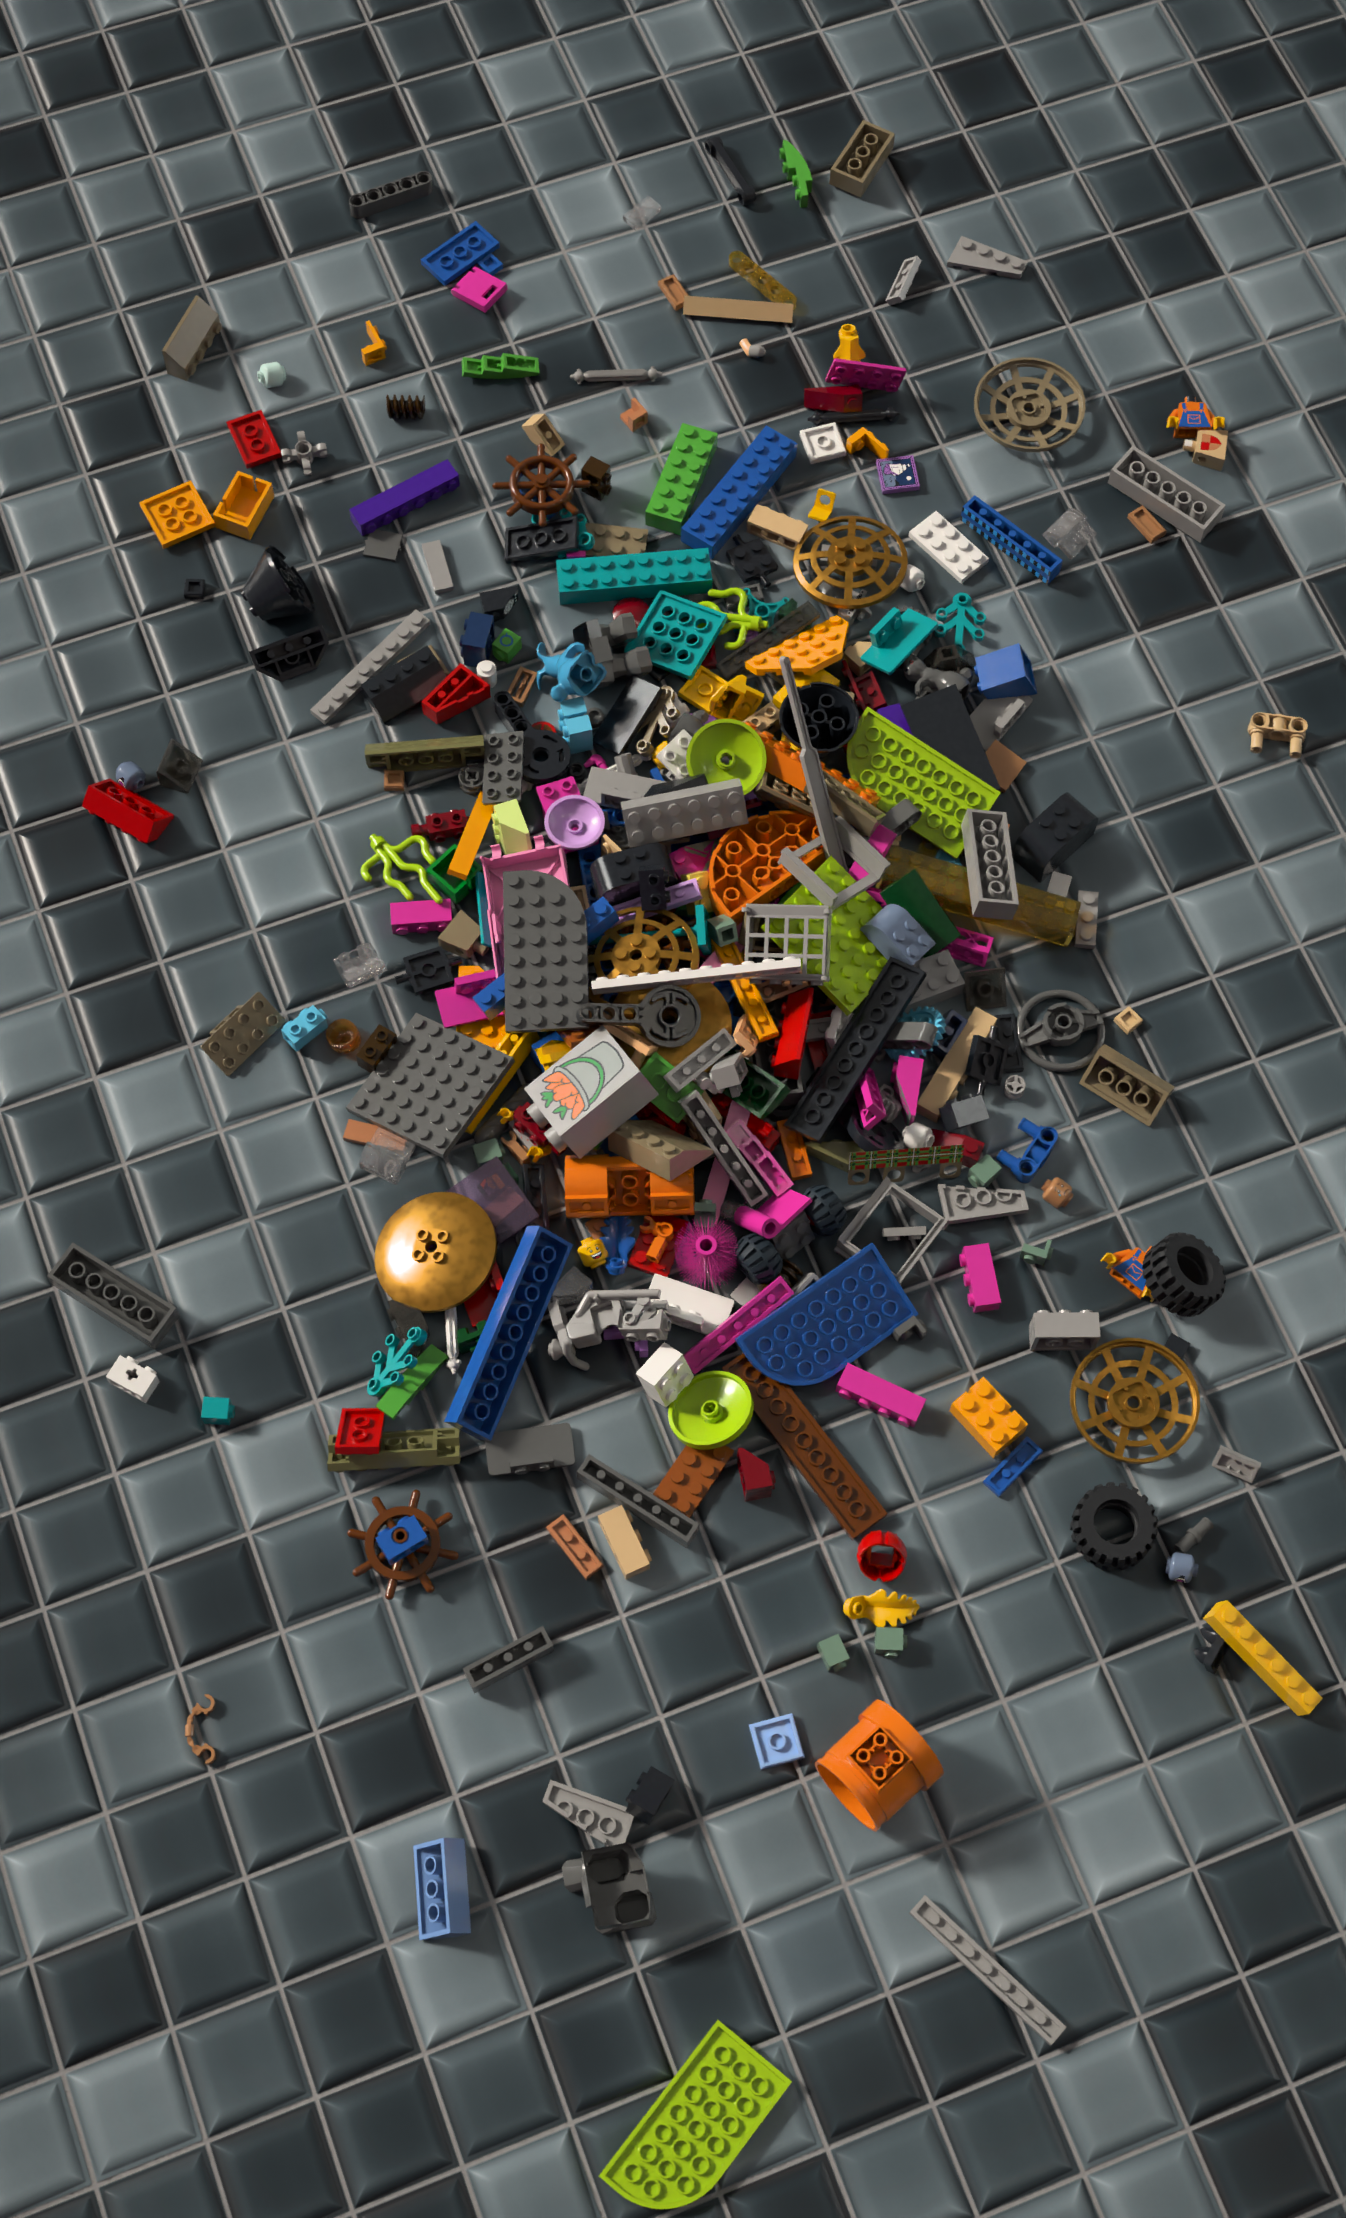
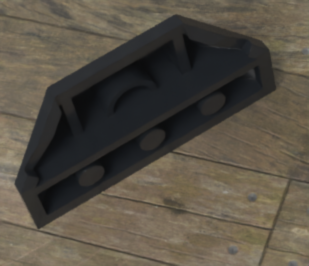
M319 625L249 651L257 671L282 682L316 669L329 642L323 626Z

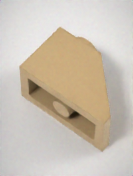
M535 414L521 426L534 444L537 446L540 443L544 444L545 452L550 456H553L565 445L546 414Z
M858 641L853 646L847 647L844 651L843 660H846L851 671L858 677L873 667L861 661V656L872 646L871 642Z

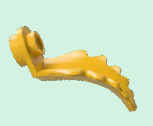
M852 324L842 325L839 330L840 346L834 353L833 358L861 362L860 360L864 359L866 354L859 345L856 327Z
M879 1589L869 1596L859 1595L848 1598L844 1602L843 1611L850 1619L868 1618L877 1627H885L886 1621H888L892 1627H896L897 1619L902 1624H906V1618L912 1620V1614L916 1616L920 1606L912 1597L907 1599L905 1594L898 1599V1593L894 1591L887 1597L886 1591Z

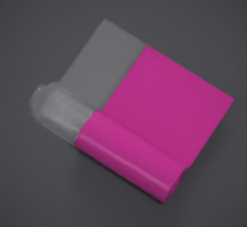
M764 1184L763 1187L768 1196L752 1207L746 1202L741 1204L731 1199L722 1204L720 1214L725 1220L764 1238L771 1239L812 1202V1199L791 1189H787L776 1197L769 1187Z

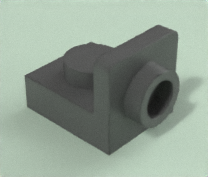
M912 1316L894 1329L892 1337L896 1342H899L901 1339L905 1341L915 1332L922 1340L926 1337L927 1327L921 1319L917 1320L915 1316Z

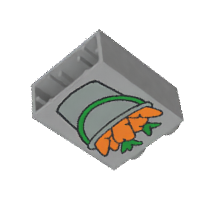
M603 1025L524 1088L534 1101L526 1111L541 1129L548 1123L552 1126L544 1132L546 1138L559 1153L569 1146L579 1159L659 1095Z

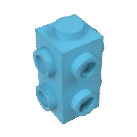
M314 1005L305 1008L293 1021H288L283 1026V1029H281L283 1038L297 1052L328 1028L326 1020L328 1017L322 1009L317 1010Z

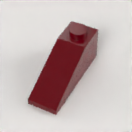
M859 385L804 388V407L843 413L862 411V391Z
M930 1128L934 1135V1142L931 1147L964 1144L962 1165L971 1168L979 1161L985 1145L984 1142L967 1135Z

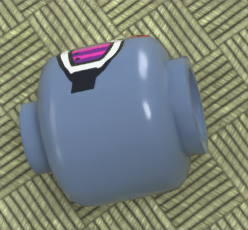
M123 762L116 769V780L125 789L133 791L140 789L144 785L145 772L135 762Z
M1174 1552L1172 1556L1167 1557L1165 1573L1168 1574L1170 1580L1189 1583L1192 1576L1197 1577L1199 1564L1195 1563L1193 1555Z

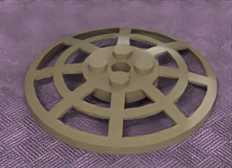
M1033 357L1010 359L991 368L980 380L974 397L976 419L985 433L997 443L1022 452L1048 451L1068 442L1080 429L1086 409L1083 390L1068 371L1053 362ZM1017 367H1035L1047 370L1043 380L1033 377H1020ZM1010 369L1012 380L1003 383L997 390L987 384L999 373ZM1055 374L1062 378L1072 388L1074 393L1063 397L1061 392L1050 384L1053 375ZM1022 384L1039 385L1037 390L1023 389ZM1011 386H1015L1016 392L1010 398L1001 394ZM1047 389L1058 400L1050 402L1043 393ZM983 390L992 396L990 414H980L979 401ZM997 400L1007 405L1006 413L996 414L995 405ZM1077 400L1079 405L1077 423L1065 422L1068 413L1067 404ZM1029 407L1030 409H1033V411L1027 412L1024 410V408ZM1061 407L1060 420L1050 417L1052 409ZM1009 420L1014 425V428L1010 432L999 421ZM984 421H993L996 427L1007 435L1006 439L1004 440L994 434ZM1045 424L1055 426L1051 432L1042 435L1039 429ZM1061 428L1071 430V433L1060 441L1047 444L1046 439L1054 436ZM1021 429L1032 430L1035 437H1023L1018 434ZM1014 439L1023 442H1038L1040 446L1026 447L1013 444L1012 442Z

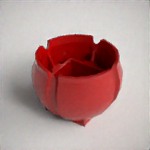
M882 1530L870 1531L858 1545L857 1562L860 1570L867 1578L876 1581L878 1578H881L882 1582L892 1581L902 1573L906 1566L907 1549L897 1534L890 1531L884 1533ZM872 1546L893 1547L892 1554L871 1552Z

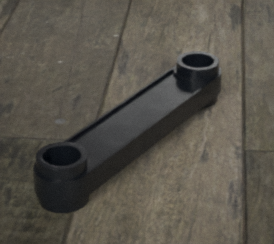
M719 136L708 138L704 142L706 151L709 155L712 154L736 190L740 204L748 205L756 200L755 190L752 186L749 187L725 151L721 138Z

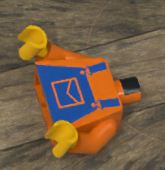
M1190 395L1185 397V402L1179 403L1178 409L1172 411L1167 419L1166 428L1174 427V438H1196L1199 430H1212V427L1214 430L1217 427L1225 428V418L1215 417L1207 409L1204 402H1196L1195 396Z
M1150 1246L1146 1252L1136 1247L1134 1250L1126 1249L1113 1254L1106 1253L1100 1261L1108 1263L1106 1268H1111L1109 1274L1139 1299L1149 1296L1151 1298L1150 1302H1153L1152 1292L1150 1289H1147L1146 1279H1143L1142 1274L1144 1270L1142 1269L1144 1256L1153 1246Z

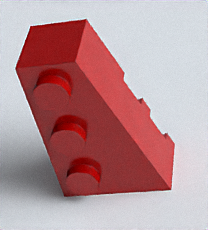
M460 663L421 701L423 714L438 725L490 698V685Z

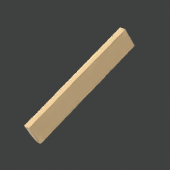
M684 296L683 315L792 323L794 304Z

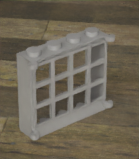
M746 904V907H742V912H746L745 961H752V957H764V960L790 956L803 958L802 974H779L743 979L749 980V984H762V980L770 981V984L782 985V981H790V985H803V982H811L812 986H823V982L830 981L832 907L829 905ZM754 918H765V933H753ZM770 918H785L784 934L769 933ZM789 918L804 919V934H789ZM809 919H824L823 935L808 934ZM753 937L764 938V953H753ZM769 938H784L783 954L769 953ZM789 938L803 939V954H788ZM808 939H823V955L808 954ZM807 959H822V974H807Z

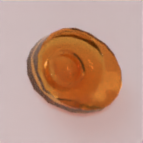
M338 1019L327 1028L326 1039L332 1049L338 1053L346 1054L358 1048L361 1043V1034L351 1021Z

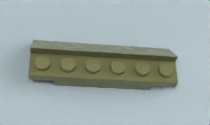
M483 735L365 744V758L368 768L387 766V770H404L405 772L466 767V760L484 759L485 756Z
M457 1428L383 1432L379 1454L372 1455L335 1454L337 1434L329 1435L328 1472L341 1473L347 1470L365 1471L367 1469L386 1470L398 1467L407 1469L414 1466L431 1467L433 1465L453 1466L460 1464L461 1461L460 1430Z

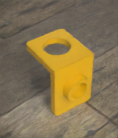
M819 488L814 506L809 512L808 517L821 522L826 521L832 513L836 493ZM827 495L830 498V503L823 504L820 501V497Z

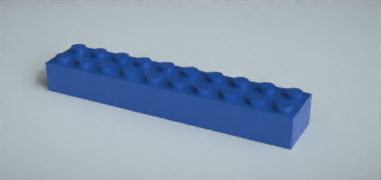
M527 1226L444 1422L479 1440L491 1441L573 1244L541 1226Z

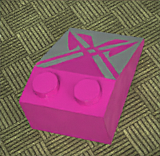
M717 838L688 845L670 853L679 883H682L680 875L696 871H708L709 873L712 853L719 844Z
M899 1055L898 1062L893 1063L890 1082L894 1083L895 1098L902 1106L900 1112L906 1126H910V1124L914 1123L924 1059Z

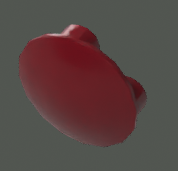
M624 598L614 606L612 612L613 620L621 614L631 612L637 628L648 611L649 606L639 598Z

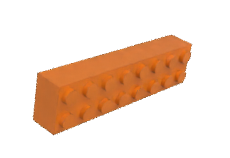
M746 721L745 724L757 732L765 746L767 757L765 771L804 792L806 780L799 757L801 750L796 751L790 748L791 745L783 740L777 741L771 733L767 731L761 732L756 729L757 726ZM820 761L822 770L873 806H877L881 797L877 796L876 791L870 788H862L859 786L860 783L852 778H849V780L844 778L840 771L836 769L830 770L824 767L825 763Z

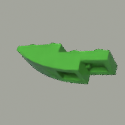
M783 140L782 148L779 149L780 159L784 161L782 162L783 173H786L787 180H792L793 187L796 186V201H799L800 208L808 206V193L812 192V176L807 163L799 151L787 140Z

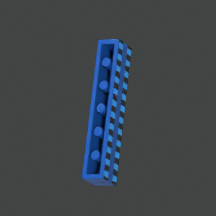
M974 495L962 507L960 518L962 522L1048 585L1060 573L1063 562L1061 558Z

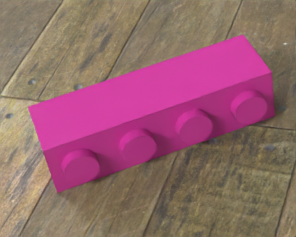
M847 1363L836 1387V1392L842 1398L847 1400L851 1398L866 1409H875L879 1415L885 1418L892 1417L898 1420L897 1422L904 1427H915L926 1402L925 1398L850 1363Z

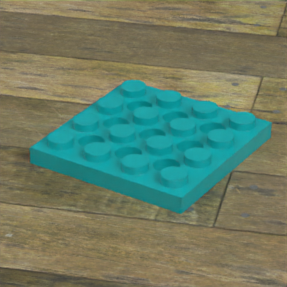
M660 590L637 627V638L627 644L624 653L637 647L645 646L647 642L654 641L653 646L647 647L652 666L692 681L728 619L727 614ZM666 611H673V613L669 616L664 615ZM683 617H690L687 622L680 621ZM706 623L704 628H697L698 624ZM664 626L661 631H655L656 627ZM675 632L681 633L676 638L671 637V635ZM692 638L697 639V641L694 644L688 643V641ZM664 648H672L668 653L662 652ZM688 654L686 659H679L680 655Z

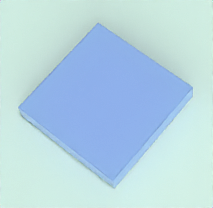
M792 1713L749 1725L761 1770L805 1758Z

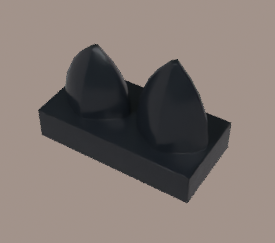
M1204 1627L1200 1629L1201 1634L1212 1646L1198 1647L1194 1649V1654L1208 1672L1215 1674L1230 1646L1212 1627Z

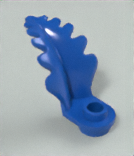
M610 1216L608 1219H604V1223L607 1226L600 1228L605 1237L599 1239L602 1240L608 1252L606 1269H608V1273L611 1275L625 1273L628 1265V1253L636 1242L634 1237L629 1236L634 1231L633 1226H628L632 1221L628 1219L629 1216Z

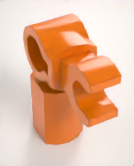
M645 1216L644 1221L650 1225L647 1227L640 1225V1231L645 1234L653 1233L656 1236L646 1254V1258L652 1262L659 1263L668 1244L667 1242L672 1240L674 1236L673 1227L670 1223H661L659 1221L656 1223L650 1216Z

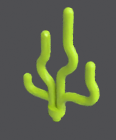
M710 589L708 591L710 597L727 598L732 595L739 596L738 614L722 612L715 603L710 601L698 603L727 614V621L731 622L723 626L718 636L732 629H740L736 642L724 643L726 650L741 648L745 643L748 630L760 632L761 628L768 629V621H763L761 616H751L746 613L747 594L743 589ZM706 623L698 624L697 628H704Z
M372 834L369 837L371 841L370 847L376 854L361 867V876L366 882L372 881V876L368 872L369 869L382 860L384 862L383 878L386 884L397 888L408 901H412L414 895L406 885L391 877L393 861L403 871L417 872L422 887L437 904L443 902V898L429 883L425 868L419 864L405 863L397 854L406 850L412 844L419 843L423 857L432 865L436 859L430 853L429 843L424 837L413 835L396 846L390 845L382 836Z

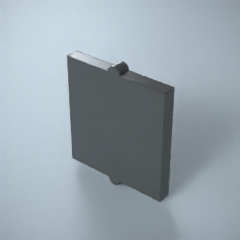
M381 530L369 533L368 539L365 540L366 545L363 556L396 562L398 552L401 550L400 545L403 534Z

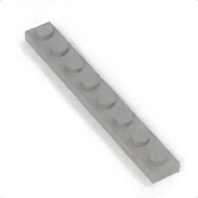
M414 610L310 709L311 714L323 724H327L362 690L361 684L378 675L430 625V620L418 610Z
M926 1895L909 1912L915 1920L1050 2046L1066 2029V2026Z

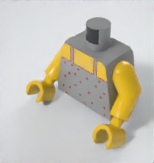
M502 1108L498 1112L497 1116H503L500 1121L502 1124L510 1121L508 1123L509 1131H513L516 1134L518 1143L528 1149L526 1156H529L534 1163L539 1158L551 1153V1146L547 1145L543 1148L539 1145L536 1147L529 1140L530 1136L526 1132L521 1134L516 1130L513 1120L514 1111Z

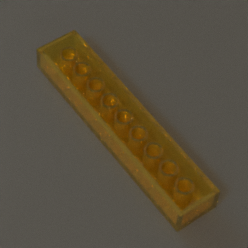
M891 845L885 856V859L891 865L886 869L880 882L875 886V888L883 889L915 868L938 902L943 904L942 908L944 910L1068 947L1074 935L1081 906L1079 901L1016 883L1019 906L1012 920L973 917L967 867Z

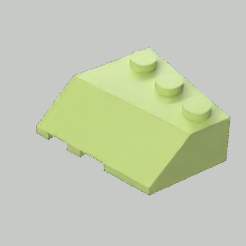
M517 799L494 805V814H491L494 823L492 824L495 843L500 844L503 854L508 855L532 850L530 834Z

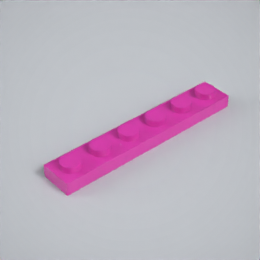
M781 1276L683 1354L694 1374L735 1342V1338L760 1322L794 1294L793 1290Z

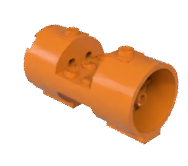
M609 1154L584 1155L580 1159L577 1155L565 1156V1208L568 1219L632 1215H695L694 1166L669 1181L621 1156L609 1157Z

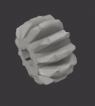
M880 1090L887 1115L882 1120L892 1122L899 1115L902 1106L890 1093Z

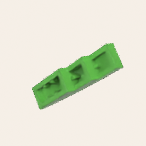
M503 353L501 357L483 355L482 359L463 357L461 361L462 377L508 379L539 375V360L535 357Z
M431 1344L417 1358L416 1366L413 1369L407 1368L404 1371L403 1383L400 1386H391L376 1404V1408L394 1420L404 1406L409 1405L417 1393L426 1387L448 1359V1356Z

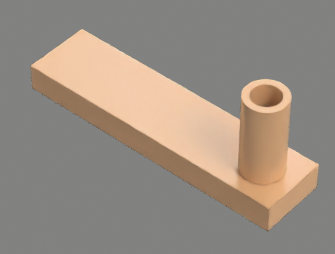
M589 1010V1019H591L592 1013ZM603 1012V1016L606 1019H612L610 1015ZM603 1025L608 1032L635 1048L631 1060L639 1070L646 1056L657 1052L659 1048L627 1026Z

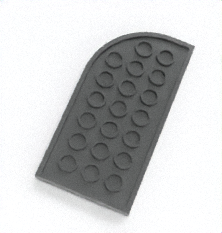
M532 870L503 872L505 1032L525 1033L590 1029V1025H583L576 1018L577 1010L583 1004L589 1003L587 920L578 897L568 885L547 873ZM583 1009L582 1015L586 1019H589V1010Z

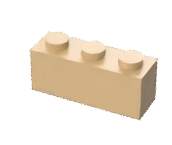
M756 504L747 521L748 533L792 551H795L797 544L800 543L804 534L808 531V524H805L803 521L793 519L784 513H778L769 507Z
M620 1505L598 1515V1522L625 1579L627 1580L650 1569L649 1562L652 1561L648 1550H643L640 1544L643 1540L638 1529L634 1530L631 1525L633 1519L629 1510H624L623 1506Z

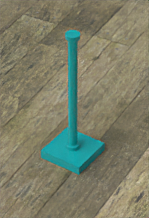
M695 905L696 925L690 928L697 937L698 946L703 955H711V938L707 922L710 919L704 905ZM678 928L672 932L675 937L688 936L683 928ZM659 930L647 931L642 933L653 936ZM633 933L619 934V935H621L622 937H625V936H627V935H629V934H633ZM603 936L597 937L588 946L598 945ZM609 938L605 944L616 942Z

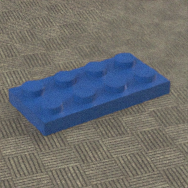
M475 221L423 257L421 265L446 286L484 257L500 248V245L491 234Z

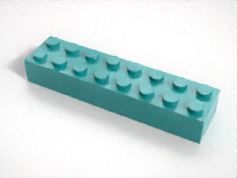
M708 548L556 560L560 605L617 601L629 597L639 599L654 598L660 590L679 596L708 593L712 589V573Z

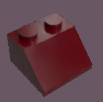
M738 1448L737 1465L745 1502L771 1497L772 1490L775 1489L774 1484H776L774 1471H770L769 1465L749 1451L744 1448Z

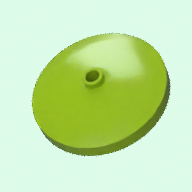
M718 719L705 724L694 734L687 748L686 767L690 777L705 774L708 784L739 778L744 795L751 792L758 785L766 768V750L760 736L749 725L735 719ZM723 757H727L729 759L728 764H725L724 762L722 763Z
M708 1371L693 1377L688 1386L684 1387L677 1398L670 1403L668 1409L670 1427L675 1436L689 1447L701 1450L722 1447L739 1437L750 1423L754 1409L752 1394L745 1382L732 1373Z

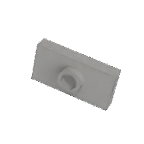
M1220 1445L1212 1466L1252 1484L1261 1467V1462Z

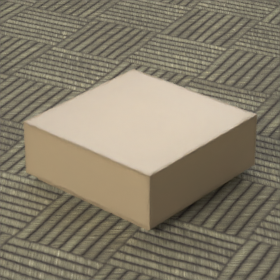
M1129 1006L1117 1015L1113 1021L1128 1035L1142 1024L1143 1019Z

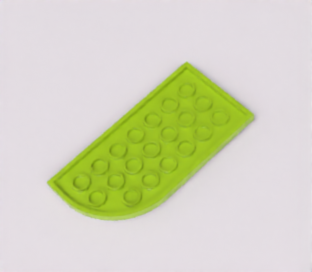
M869 707L866 708L859 718L856 733L848 742L847 767L850 778L860 783L859 786L862 788H870L877 792V796L881 797L876 808L886 813L903 799H909L922 812V815L908 829L956 860L964 849L961 824L967 808L989 811L1001 794V792Z
M717 2020L600 2173L599 2177L622 2197L642 2207L661 2210L688 2205L701 2198L713 2188L792 2081L722 2022Z

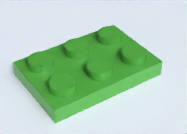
M654 1052L640 1069L641 1073L659 1094L650 1102L676 1123H679L686 1113L677 1101L694 1089L700 1095H702L704 1090L691 1081L676 1093L663 1078L674 1066L657 1052Z

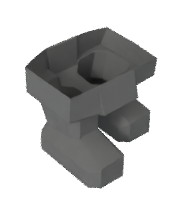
M631 612L619 615L609 625L599 624L596 618L586 621L573 629L574 643L584 644L585 650L592 652V655H594L595 664L601 663L607 671L606 677L595 690L604 689L613 683L614 680L624 678L629 681L632 675L642 678L652 671L649 649L646 646L637 647L627 653H611L610 648L624 647L637 638V628Z
M629 1842L582 1851V1858L567 1860L562 1866L565 1889L571 1893L583 1891L586 1908H592L595 1929L601 1935L651 1926L656 1921L654 1899L652 1893L648 1890L644 1864Z

